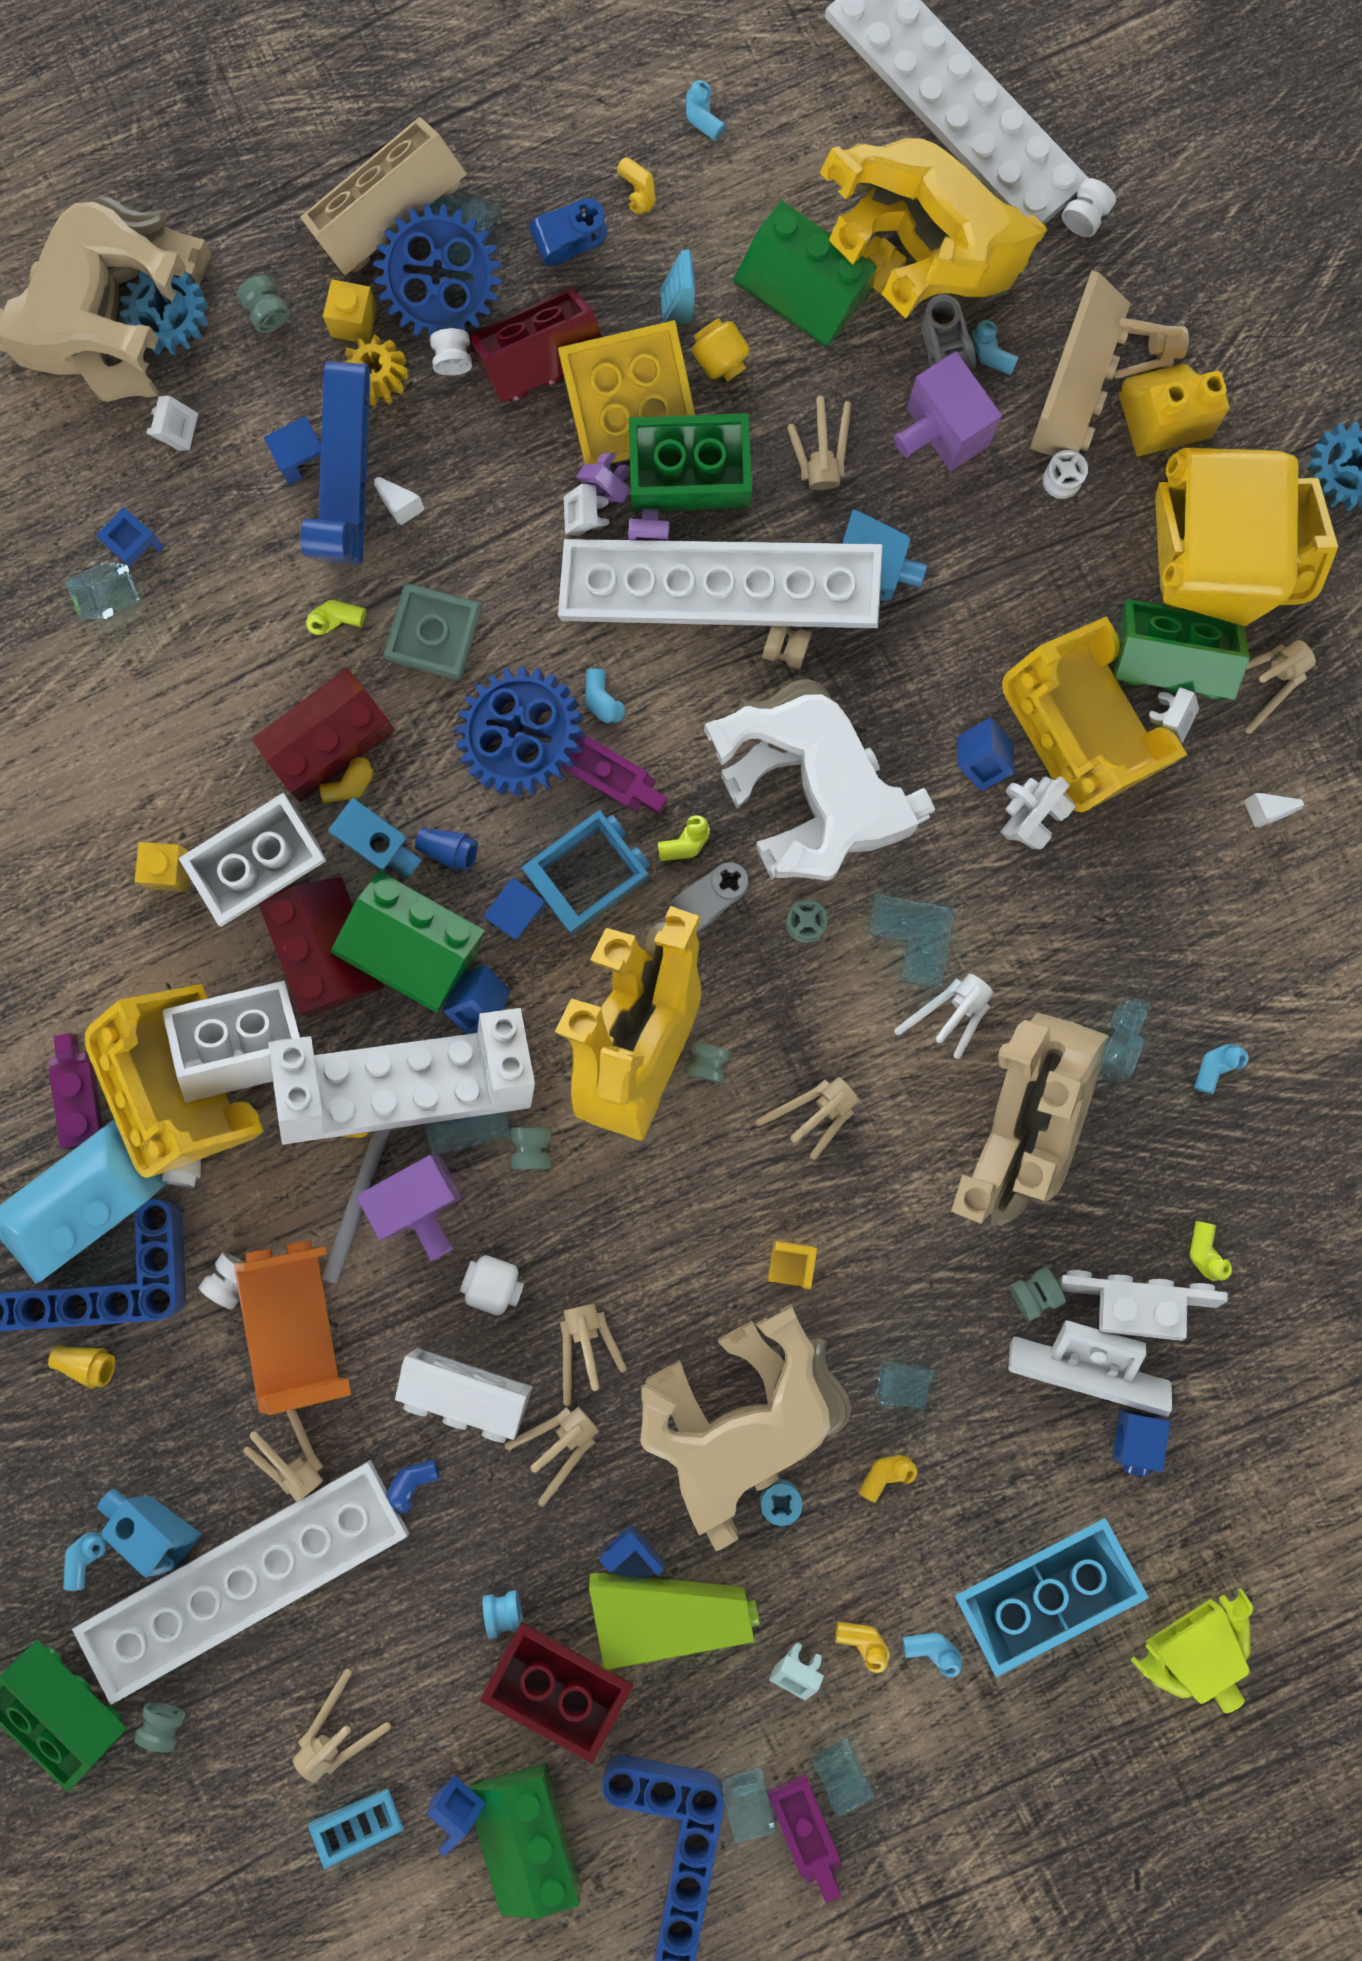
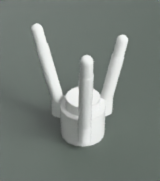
M968 974L962 982L955 979L944 992L894 1030V1033L901 1035L949 998L955 996L951 1002L957 1010L937 1035L936 1042L942 1043L964 1015L969 1017L972 1015L953 1055L955 1059H960L981 1018L990 1008L987 1002L994 995V992L988 984L973 974Z

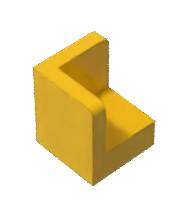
M773 1240L768 1281L801 1286L804 1289L811 1290L817 1248L810 1245Z

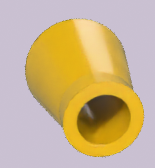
M57 1344L52 1349L48 1359L49 1368L60 1371L89 1389H93L96 1386L105 1387L113 1376L116 1364L115 1357L108 1354L105 1348L70 1347Z

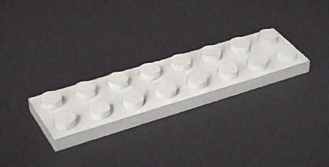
M835 0L826 8L825 18L995 197L1005 204L1017 207L1025 216L1035 215L1044 225L1077 197V190L1088 177L921 0Z
M564 539L558 617L561 621L878 628L883 547L882 544Z
M371 1460L74 1627L72 1631L110 1705L408 1537L410 1533L400 1514H397L390 1505L386 1494L387 1490Z

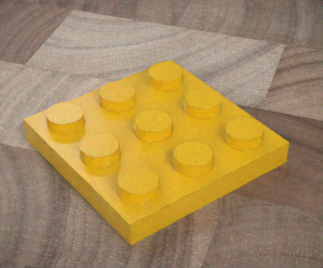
M675 320L558 347L584 464H597L599 456L604 452H613L616 455L611 463L630 459L629 417L695 415Z

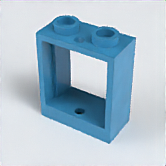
M600 810L521 867L524 874L572 937L649 880V875L645 869L650 864L637 847H634L632 850L628 848L622 840L626 832L613 815L606 818ZM600 831L633 876L578 916L545 873V870Z

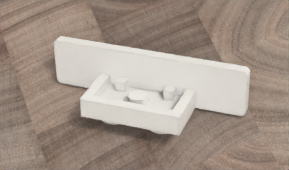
M1082 1270L1067 1271V1275H1062L1057 1280L1062 1292L1100 1296L1099 1332L1182 1341L1187 1338V1305L1217 1308L1228 1301L1227 1292L1215 1291L1214 1285L1204 1283L1190 1284L1189 1288L1174 1287V1282L1171 1280L1151 1279L1148 1281V1284L1134 1283L1133 1277L1127 1275H1109L1107 1280L1092 1278L1091 1272Z
M1065 1320L1053 1347L1019 1337L1012 1338L1008 1367L1012 1373L1168 1417L1172 1411L1171 1382L1138 1372L1146 1357V1343L1112 1333L1099 1332L1098 1329Z

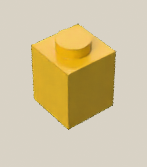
M331 279L323 313V319L331 337L357 342L359 337L366 344H369L377 313V305L371 288L369 286Z
M138 842L135 883L151 890L188 892L189 875L178 858L189 851L176 844Z

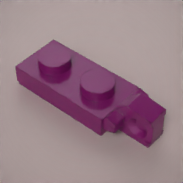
M586 735L574 740L582 749V752L570 753L568 757L575 764L574 768L562 765L561 770L627 809L631 808L638 812L643 805L661 815L669 801H667L668 798L652 789L656 780L650 777L647 771Z
M71 1033L53 1036L56 1057L49 1058L50 1068L48 1070L60 1149L78 1147L103 1128L95 1070L89 1061L88 1053L79 1052L77 1035Z
M804 1774L768 1790L769 1800L801 1878L804 1877L807 1884L815 1880L817 1881L825 1903L841 1897L840 1887L834 1875L835 1871L842 1869L840 1856L807 1775Z

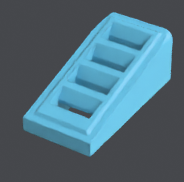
M681 250L661 287L660 297L663 323L675 320L676 325L692 324V321H694L695 284L692 252L690 250Z
M388 1788L308 1823L309 1831L324 1870L404 1831ZM381 1804L388 1826L381 1829L373 1807ZM364 1811L372 1833L365 1836L357 1818V1815ZM348 1819L356 1837L351 1842L347 1841L341 1825L342 1822ZM332 1827L340 1845L334 1849L331 1848L325 1832Z

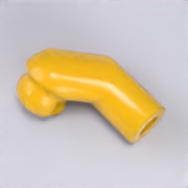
M625 157L618 164L617 173L634 186V192L629 196V200L632 201L629 203V207L636 214L650 212L656 203L653 175L629 157Z
M356 757L350 761L349 767L341 781L320 784L323 804L351 800L352 797L354 799L361 797L373 776L369 760L364 757Z
M903 1455L880 1458L873 1463L858 1493L869 1501L876 1503L886 1484L903 1481L905 1484L913 1482L917 1476V1467L909 1457Z
M837 1621L835 1643L857 1646L866 1661L867 1669L871 1672L880 1673L886 1670L890 1652L877 1629L868 1625Z

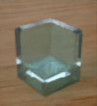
M102 563L65 580L79 618L106 619L139 601L127 564Z
M882 1359L875 1400L882 1406L896 1408L897 1405L923 1409L926 1406L929 1381L934 1380L935 1371L930 1367Z
M848 1737L812 1757L813 1764L827 1790L829 1802L837 1817L875 1798L872 1785Z
M762 1768L722 1778V1793L734 1840L740 1843L776 1833L775 1817L768 1797V1789Z

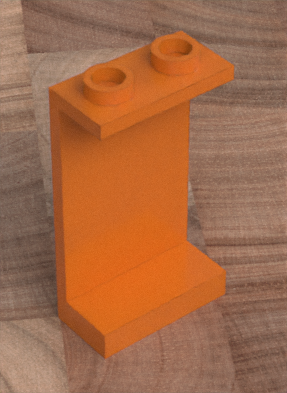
M311 1240L287 1244V1253L272 1255L271 1248L245 1253L247 1261L234 1263L259 1413L273 1415L351 1395L349 1379L338 1377L318 1256L327 1255L326 1246L312 1247Z

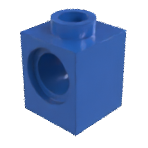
M1119 1409L1112 1459L1124 1465L1123 1471L1126 1473L1148 1477L1149 1470L1163 1472L1170 1421L1161 1416Z

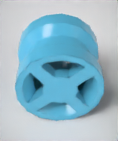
M779 1478L774 1484L761 1490L760 1505L763 1515L773 1525L786 1526L798 1519L803 1504L800 1492L795 1484L787 1479Z
M517 1590L508 1591L503 1597H495L493 1594L483 1596L484 1622L489 1639L498 1638L501 1632L510 1631L514 1634L520 1623L523 1622L521 1601Z

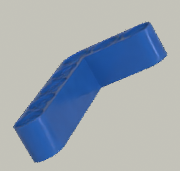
M327 361L324 367L319 519L305 518L301 527V550L303 556L320 562L361 564L363 560L370 405V370L368 364Z
M151 1199L136 1210L137 1282L0 1292V1304L4 1310L3 1318L0 1321V1331L157 1321L177 1315L183 1309L186 1301L183 1215L179 1205L171 1199ZM157 1206L163 1208L167 1216L164 1226L160 1229L151 1220L152 1212ZM159 1247L164 1249L168 1255V1264L163 1270L157 1268L153 1262V1254ZM159 1289L166 1291L170 1297V1305L166 1311L160 1310L155 1304V1294ZM118 1292L123 1293L128 1298V1309L124 1314L118 1312L114 1306V1298ZM77 1295H80L86 1301L87 1310L84 1316H79L73 1309V1301ZM36 1298L42 1300L45 1305V1314L42 1319L37 1318L32 1311V1304Z
M628 1755L615 1756L606 1764L602 1782L603 1795L611 1805L680 1820L653 1961H695L724 1810L723 1786L715 1774L707 1771ZM618 1773H624L630 1776L633 1783L629 1787L618 1788L611 1782V1778ZM659 1782H667L674 1787V1791L666 1797H661L653 1792L652 1787ZM708 1790L716 1798L708 1805H701L694 1800V1796L699 1791ZM692 1834H701L706 1837L707 1842L699 1848L689 1846L685 1840ZM685 1877H691L696 1879L699 1885L693 1890H684L678 1886V1882ZM677 1921H684L691 1926L683 1934L675 1933L669 1927Z

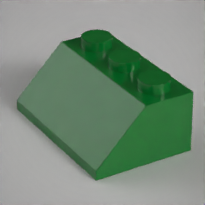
M780 200L758 229L733 279V283L818 343L828 348L873 289L877 266L863 256L852 265L829 241L830 233L783 200Z
M749 413L629 417L632 512H643V508L659 509V511L750 508L752 481Z
M1125 599L1118 635L1120 652L1114 660L1115 679L1123 680L1125 683L1135 686L1142 684L1159 686L1170 692H1178L1179 688L1202 694L1210 699H1236L1250 658L1244 626L1187 609Z
M378 871L357 898L331 949V953L437 1013L476 959L485 930Z
M38 1640L0 1675V1727L67 1793L127 1729L121 1723L122 1719L119 1713L110 1705H103L92 1694V1689L88 1682L78 1675H73L62 1665V1659L53 1648L43 1646Z
M547 1762L467 1786L486 1802L485 1807L475 1821V1826L500 1915L539 1919L579 1906L582 1885Z

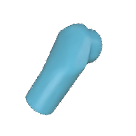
M702 80L694 81L685 97L686 117L693 126L714 141H717L722 136L726 124L710 113L709 97L712 92L709 84Z
M989 320L980 321L977 324V328L972 332L971 338L979 362L1011 375L1019 357L999 349L995 337L998 328L995 323Z
M595 668L588 669L586 672L585 705L587 709L602 722H620L625 716V707L623 703L615 701L605 692L606 671Z
M1226 1044L1207 1052L1203 1057L1194 1089L1214 1094L1220 1074L1233 1069H1242L1246 1066L1248 1062L1247 1051L1235 1044Z
M96 1532L84 1534L67 1548L64 1565V1590L77 1591L85 1588L86 1566L95 1559L102 1557L106 1552V1541L101 1534Z
M928 1633L902 1637L905 1658L928 1656L940 1668V1673L946 1677H955L961 1672L962 1656L960 1651L944 1635Z

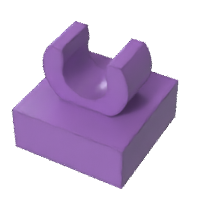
M613 452L601 454L597 464H584L576 478L583 484L596 486L597 496L607 498L608 502H623L631 488L623 481L628 477L630 467L628 465H619L615 473H612L610 465L616 456Z
M643 508L642 519L629 520L628 540L669 541V521H658L659 509Z

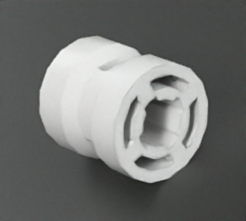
M1088 178L1083 181L1077 190V199L1069 202L1062 213V220L1072 232L1082 237L1094 236L1102 223L1101 217L1109 214L1116 202L1114 192L1105 183L1097 179Z
M222 1252L215 1262V1271L212 1275L204 1278L199 1285V1290L212 1301L231 1310L234 1309L240 1300L234 1263L243 1261L231 1254Z

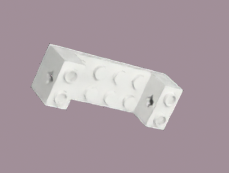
M521 1008L479 1013L478 1032L473 1034L314 1055L311 1036L268 1042L282 1145L531 1108L535 1082Z

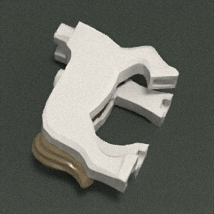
M810 679L793 681L777 692L771 699L763 702L740 699L739 711L725 718L708 722L704 726V731L709 741H713L718 754L716 755L721 766L733 757L737 748L744 741L749 739L762 740L739 762L721 770V778L737 809L748 801L755 783L765 773L778 767L801 765L803 792L815 818L782 834L757 841L756 849L771 880L775 877L830 880L837 874L848 852L872 851L910 837L915 832L918 824L930 818L929 814L935 811L925 788L905 796L902 788L888 786L878 778L875 771H878L880 768L871 748H863L848 717L839 705L832 701L827 690L816 681Z

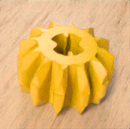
M374 334L371 343L366 344L363 339L358 337L357 345L359 348L355 350L346 347L345 354L348 360L343 362L368 364L369 370H372V374H370V405L375 407L380 397H383L386 403L391 404L392 397L390 393L393 391L403 394L404 387L401 381L407 380L409 377L408 370L404 367L406 363L404 353L396 351L395 343L390 339L381 344L380 338Z

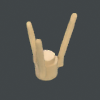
M1120 318L1118 321L1119 325L1129 327L1130 334L1150 336L1148 343L1150 354H1156L1157 359L1117 370L1114 373V377L1122 378L1157 368L1173 366L1174 359H1182L1187 353L1189 345L1188 329L1185 326H1165L1135 319Z
M820 395L816 399L819 451L810 455L811 460L809 462L794 424H789L787 427L800 465L801 481H809V488L813 490H827L838 487L840 485V478L845 477L844 459L852 407L850 401L844 403L836 458H834V452L828 451L824 397Z
M1296 640L1287 647L1280 644L1269 652L1249 659L1246 670L1273 660L1271 663L1272 668L1259 677L1261 683L1275 676L1283 681L1287 679L1289 681L1245 728L1247 734H1251L1296 686L1307 679L1305 672L1315 666L1316 660L1312 650L1305 642Z
M837 1077L830 1084L823 1080L814 1089L756 1119L755 1124L762 1126L820 1096L816 1101L820 1110L791 1136V1141L796 1143L826 1116L831 1120L836 1117L810 1154V1158L815 1160L823 1149L826 1148L842 1124L854 1114L851 1108L859 1102V1099L850 1086L841 1078Z
M595 1303L563 1311L565 1321L560 1322L563 1335V1404L565 1406L571 1405L572 1335L574 1343L581 1341L587 1374L593 1391L599 1389V1382L590 1339L598 1337L597 1328L619 1371L625 1372L627 1369L608 1329L604 1312L597 1313Z
M579 1406L572 1412L566 1407L557 1416L505 1443V1449L511 1450L561 1425L556 1430L561 1439L531 1466L530 1469L533 1473L539 1471L566 1446L571 1451L578 1446L538 1500V1505L541 1507L545 1506L551 1496L554 1495L582 1455L596 1443L593 1437L599 1430Z
M296 1409L286 1412L307 1459L306 1462H303L298 1457L287 1465L257 1432H251V1440L276 1468L251 1447L247 1446L243 1451L258 1467L276 1481L287 1495L290 1493L294 1500L298 1502L323 1481L317 1473L323 1465L315 1456Z
M350 1669L344 1670L310 1729L298 1741L302 1749L294 1756L293 1764L299 1774L309 1782H317L326 1772L331 1775L343 1762L391 1729V1724L386 1722L340 1754H338L337 1746L351 1732L349 1726H344L331 1739L325 1735L316 1737L352 1674Z

